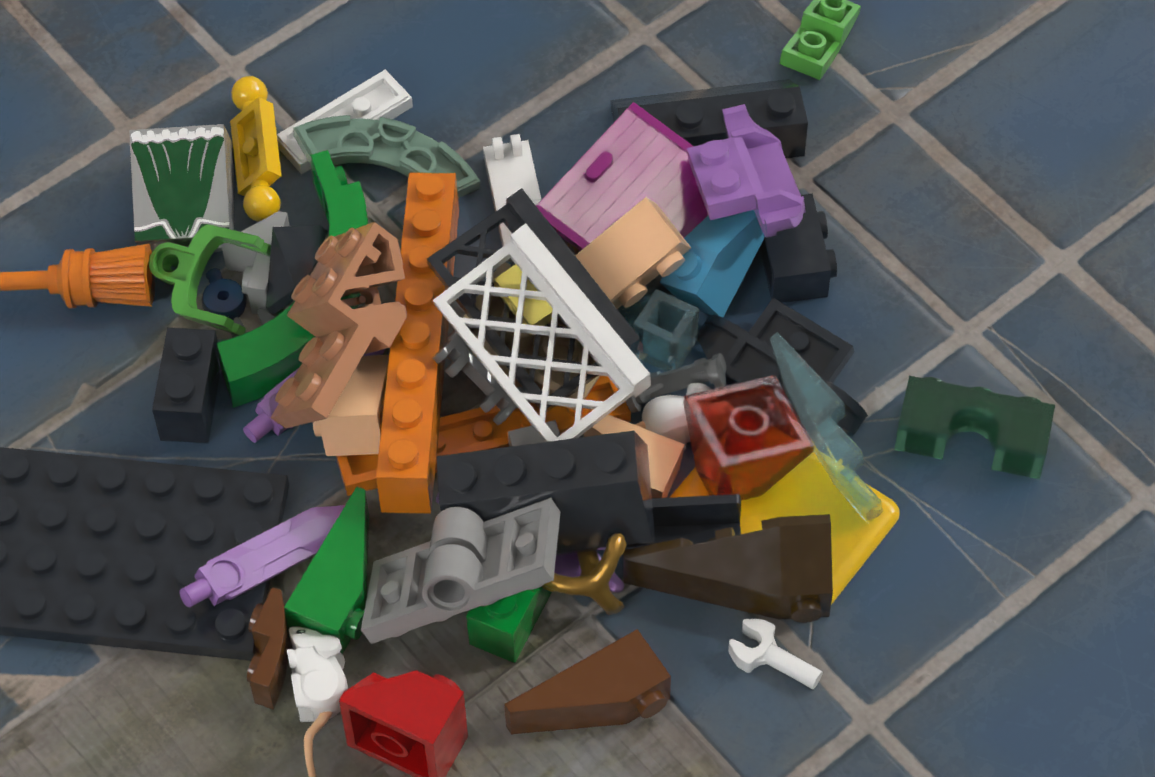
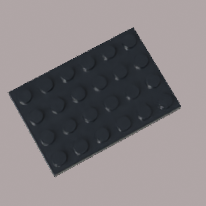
M0 447V635L251 661L256 654V648L252 632H249V621L258 603H265L271 579L231 600L226 599L215 606L207 598L192 607H187L183 603L179 591L183 587L197 581L194 576L200 567L206 565L207 561L282 523L289 489L288 476Z

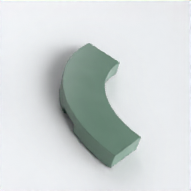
M350 115L326 117L293 127V136L310 165L311 154L328 150L334 165L345 163L374 164L398 171L409 177V173H456L458 198L480 189L479 178L458 153L442 141L438 143L434 139L416 131L415 126L384 117H380L379 120L350 119Z

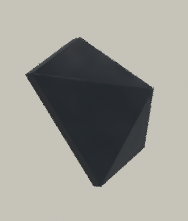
M321 225L273 227L266 309L270 313L275 314L293 301L291 296L297 284L306 275H311L316 262L315 254L324 242L328 232Z

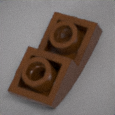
M272 587L265 603H258L249 621V632H252L257 653L250 662L247 671V682H250L255 704L274 710L286 676L288 665L287 650L289 649L290 641L282 591Z

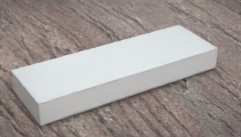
M385 69L278 133V149L303 174L311 169V165L293 136V127L326 117L350 115V119L379 120L380 117L394 119L413 107L412 97Z

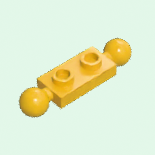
M245 76L235 82L231 91L233 103L242 111L230 120L238 194L244 196L243 207L245 213L252 220L259 222L280 210L279 195L269 186L281 177V164L273 103L267 101V88L259 78Z

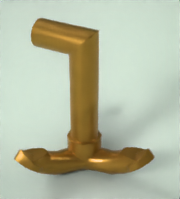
M622 533L613 534L608 539L606 549L600 561L597 551L577 553L581 569L580 576L569 577L554 573L553 581L545 583L542 587L551 592L557 591L569 595L588 596L604 609L607 615L620 612L624 608L623 602L619 601L611 593L609 581L615 572L620 556L625 551V537Z

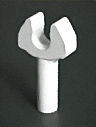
M763 619L743 620L742 633L750 639L756 640L760 645L755 648H749L734 639L729 641L728 652L738 668L750 673L754 668L768 664L811 689L817 686L823 671L778 647L774 639V624Z

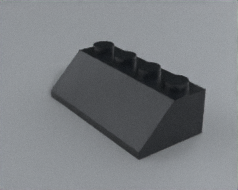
M789 79L611 100L613 122L634 102L693 146L702 145L713 140L727 139L722 109L745 104L751 119L781 141L785 158L805 156L808 120L800 86Z
M634 430L436 456L439 507L441 511L451 507H462L472 510L485 522L552 498L561 512L556 555L605 550L608 539L613 534L622 533L625 537L626 547L655 543L648 445Z

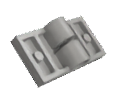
M552 498L485 522L475 512L466 508L451 507L441 511L434 519L431 541L373 562L361 631L369 642L373 644L390 637H399L410 630L436 621H445L453 615L479 606L491 605L499 599L519 592L537 589L545 583L553 581L560 510Z

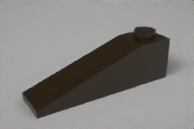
M830 514L776 517L762 520V530L735 535L732 527L715 531L716 537L698 544H693L688 539L679 538L627 549L623 553V580L625 584L778 620L793 619L796 622L807 623L816 621L820 617H829L833 596Z

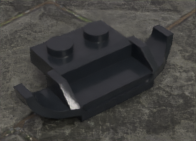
M772 298L749 332L723 317L709 315L696 334V338L707 359H711L713 355L718 353L723 355L727 369L726 377L788 414L798 424L818 428L839 427L855 434L868 416L856 400L833 384L854 354L853 345L775 298Z

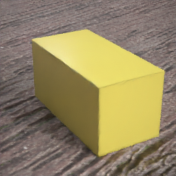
M516 264L494 279V287L520 289L522 271ZM528 279L526 290L538 291ZM501 297L516 316L519 297ZM525 298L522 324L547 325L552 319V307L545 300Z

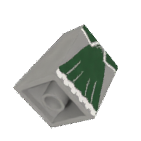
M224 124L129 130L134 233L137 245L150 244L152 251L158 245L166 242L189 247L198 230L207 224L234 230L233 143ZM220 245L214 252L222 251V245Z

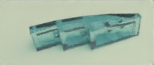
M777 332L770 338L773 354L787 398L803 433L834 485L862 519L869 524L883 513L882 503L877 495L855 473L864 464L863 452L837 425L846 416L844 402Z

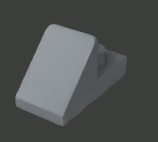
M278 211L241 232L256 235L263 239L264 243L271 245L273 227L290 226L288 213ZM230 243L222 244L226 268L232 271L244 272L242 292L248 294L252 314H258V308L269 312L266 309L270 256Z

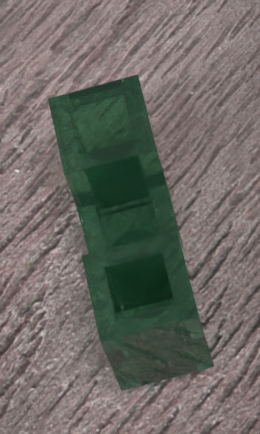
M909 375L894 450L943 460L947 441L959 432L971 431L983 435L991 443L994 451L992 470L1040 479L1047 454L1055 404L1041 402L1039 399L1029 396L1015 397L995 393L984 387L970 388L945 383L935 377L920 378Z

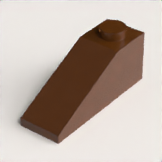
M636 629L505 703L506 727L511 734L623 725L630 723L640 716L644 719L649 718L660 712L666 706L668 700H670L671 675L639 630Z

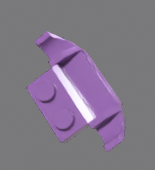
M745 104L722 109L728 138L713 140L702 145L687 148L689 164L710 220L754 210L766 238L776 236L778 231L797 227L803 218V213L806 212L804 197H801L784 156L781 141L751 119Z

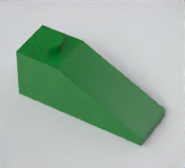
M355 488L284 606L288 629L290 627H302L317 631L322 635L335 636L340 640L342 646L341 654L344 653L351 639L358 640L363 633L361 627L367 600L369 510L365 489Z

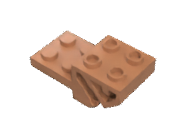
M376 222L356 229L350 228L347 232L335 237L329 236L320 245L315 254V259L318 263L311 275H306L297 284L291 298L295 302L287 316L316 337L312 338L301 351L299 361L302 364L294 378H289L281 386L275 397V401L279 404L270 418L284 428L327 419L363 355L390 348L407 318L406 307L399 301L381 304L378 287L403 280L405 275L398 239ZM358 293L363 295L360 297L340 300L341 297ZM365 303V306L356 309L349 307Z

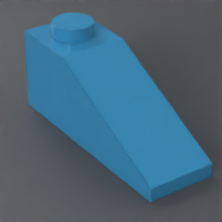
M754 210L710 220L708 215L684 238L691 247L690 250L682 255L685 258L684 263L670 275L662 277L660 283L686 307L709 315L724 317L765 238Z

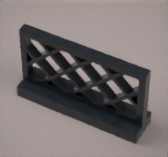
M522 188L506 198V205L427 258L429 267L446 289H448L461 278L452 276L444 265L446 261L457 254L477 257V267L482 263L483 258H489L498 251L485 248L487 233L502 223L506 225L511 233H514L526 223L634 354L637 353L640 341L639 336ZM480 239L479 247L470 246ZM511 258L507 260V262H511V267L515 265ZM480 281L476 285L485 286L486 281ZM464 293L456 299V302L470 319L481 320V312L476 307L477 294H471L470 299ZM506 303L503 317L488 315L487 319L489 321L516 323V319L508 318L510 308ZM557 326V328H566V329H568V327ZM486 329L485 339L497 355L511 357L512 352L505 344L506 331H501L499 336L495 330ZM535 335L533 354L518 353V358L546 361L547 357L538 356L541 335ZM570 338L567 360L553 358V362L582 364L572 361L575 338ZM596 362L594 364H588L590 366H599ZM517 367L515 378L528 394L542 395L541 389L534 382L536 369L530 368V374H528L523 367ZM565 372L563 386L549 396L568 398L574 394L579 388L580 374L569 381L570 372ZM587 374L585 385L599 375ZM535 403V404L538 406V408L540 409L541 404ZM547 404V412L557 405Z

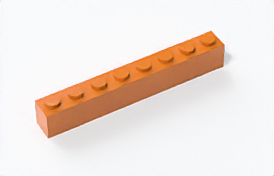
M409 173L401 242V257L405 279L397 281L395 302L399 301L402 305H405L407 318L392 342L389 353L376 473L381 513L431 514L445 370V359L437 364L432 358L447 342L449 322L433 302L436 297L447 289L427 264V258L457 238L459 202L456 173ZM455 256L444 263L452 276L454 273Z

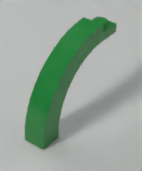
M328 150L311 154L313 184L327 219L329 236L335 237L347 232L350 228L356 229L367 225L366 202L360 181L348 184L343 167H334ZM362 294L347 295L341 297L340 300L360 297ZM294 302L277 317L243 335L216 343L220 370L233 408L264 397L301 366L302 362L299 361L300 353L305 345L316 336L287 316ZM359 305L349 307H351L352 309H356Z

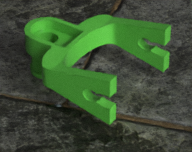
M210 224L198 230L189 247L171 242L158 245L150 255L149 268L155 277L165 283L174 285L171 299L174 312L186 319L237 336L245 334L246 328L234 323L232 319L197 308L196 297L199 282L208 260L220 245L230 243L270 256L271 245L264 243V240L256 235ZM171 266L176 267V270L173 271Z

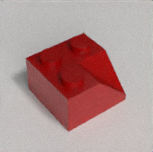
M415 670L385 678L373 672L344 691L339 699L347 746L414 777H446L468 738L464 691L460 690L454 681L443 675L435 674L431 677Z

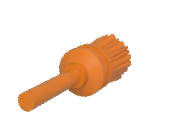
M150 244L95 252L93 248H86L85 251L66 249L59 264L49 265L48 270L0 272V291L48 289L50 294H60L68 308H77V306L85 305L89 308L97 307L98 302L152 307L155 296V276L149 268V258L152 250L150 249Z

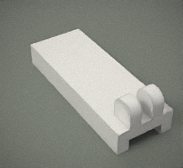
M520 134L510 135V143L503 144L501 137L492 138V146L483 147V154L495 212L506 205V198L521 188L531 200L541 199L529 141H521ZM504 223L498 226L502 247L511 241L510 235L512 234Z

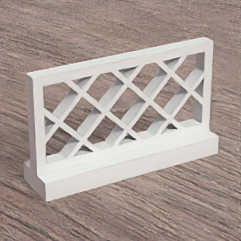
M525 223L510 235V242L441 293L433 302L545 442L579 438L631 396L636 398L651 386L650 373ZM511 258L522 271L520 289L492 287L494 270ZM486 277L485 286L476 285ZM528 279L538 291L526 290ZM464 293L484 295L481 320L459 317L450 304ZM491 296L519 297L516 323L487 320ZM525 298L548 302L553 309L551 327L522 324ZM558 316L568 329L557 328ZM468 327L479 328L478 339ZM486 329L514 332L511 357L490 355L484 348ZM521 333L549 336L546 361L518 358ZM556 337L575 338L582 344V364L553 362ZM589 354L599 366L588 365ZM499 365L510 366L509 378ZM517 367L545 370L542 395L521 393L514 384ZM552 370L580 373L577 399L548 396ZM587 374L608 376L619 389L604 402L584 400ZM529 403L541 404L540 415ZM547 404L576 407L574 425L559 437H556L545 423ZM582 408L594 409L581 419Z

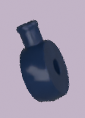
M210 269L206 273V278L210 284L203 292L202 307L204 311L226 316L234 321V318L240 317L245 311L246 294L242 292L241 285L236 281L223 279L220 269Z

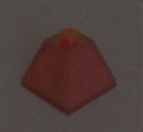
M775 375L684 395L683 405L696 471L709 496L738 494L741 496V501L762 496L813 453L815 445Z

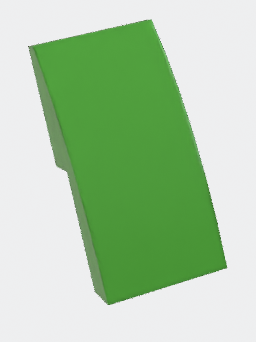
M813 0L803 12L800 28L782 49L779 64L820 80L848 37L860 13L861 6L848 0Z

